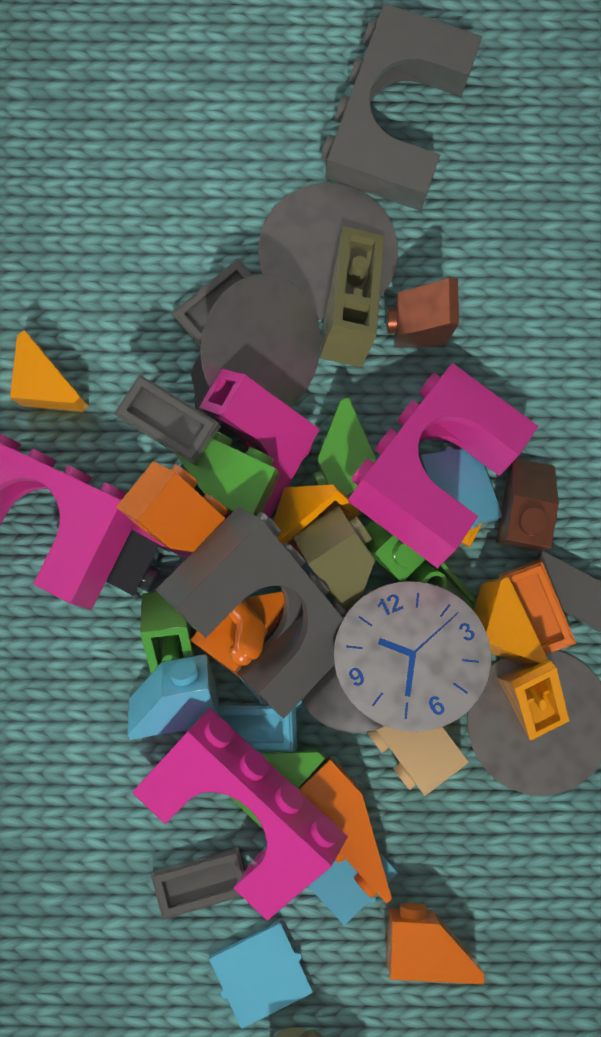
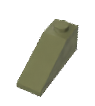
M343 226L323 324L321 359L362 368L377 336L385 236Z

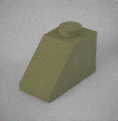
M338 506L294 535L293 538L307 564L327 586L338 604L348 612L361 599L375 559L365 545L372 538L358 517L349 521Z

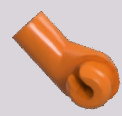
M243 600L228 615L237 626L234 639L235 644L230 646L229 655L236 664L246 666L252 660L257 659L262 653L266 629L261 618Z

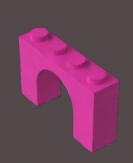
M453 363L441 377L434 372L418 393L424 398L421 404L414 400L409 403L397 420L403 426L401 430L397 433L390 428L374 449L380 454L377 461L374 463L367 458L351 479L358 486L347 500L436 568L458 548L478 516L438 487L429 478L419 459L418 444L426 440H443L453 443L500 476L520 455L538 428V425Z
M221 368L199 408L232 430L242 441L246 453L250 447L274 459L271 466L277 469L280 477L263 510V513L271 518L280 502L283 489L290 487L292 478L304 457L310 452L312 443L320 429L247 375ZM228 511L224 517L227 519L232 513ZM134 522L130 527V529L136 531L137 533L170 550L171 552L181 556L184 559H187L193 553L190 551L170 549L161 542L149 536Z
M0 434V526L7 512L18 499L35 490L49 489L58 504L60 523L55 541L33 585L70 604L92 610L132 530L130 527L133 522L116 508L127 493L105 482L101 490L92 487L89 484L93 477L67 465L64 473L53 468L57 460L34 449H31L29 455L26 456L18 452L22 444Z
M210 707L132 792L164 824L192 797L205 792L228 795L248 807L263 827L267 846L252 859L233 889L266 920H269L332 867L348 838L330 818L321 812L296 786L291 784L262 754L247 743Z

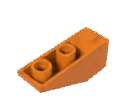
M154 461L116 506L118 510L152 538L170 549L194 552L226 520L224 516L228 513V509L207 493L202 497L194 489L198 481L186 470L176 464L170 470Z
M329 755L298 789L348 836L336 861L341 864L346 859L358 872L353 878L361 889L371 898L378 894L387 904L392 897L361 788Z

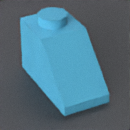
M207 654L165 661L154 670L129 698L128 737L130 740L189 730L209 707L219 715L218 688Z

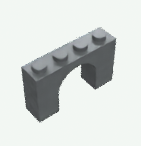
M384 3L378 20L371 18L363 41V45L368 46L364 59L357 57L354 62L349 83L354 85L350 97L343 95L339 103L335 122L340 123L336 136L328 135L322 151L321 160L327 162L326 179L421 211L441 154L400 141L388 135L375 121L370 104L381 90L391 84L403 81L422 83L462 97L482 36Z
M238 506L156 591L186 622L206 638L251 593L268 586H281L284 595V611L280 624L272 637L263 645V651L260 656L252 660L248 665L243 666L237 674L267 705L284 719L335 665L334 645L336 635L348 612L334 600L328 601L325 597L330 592L327 586L313 573H305L301 568L306 563L305 559L288 543L283 545L278 540L277 536L281 533V530L266 514L260 512L255 516Z

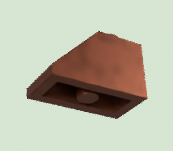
M447 278L397 293L393 307H387L386 332L387 334H394V348L446 347L459 324L458 278Z
M517 458L509 465L501 509L503 518L499 520L496 544L538 552L551 549L559 506L555 466Z

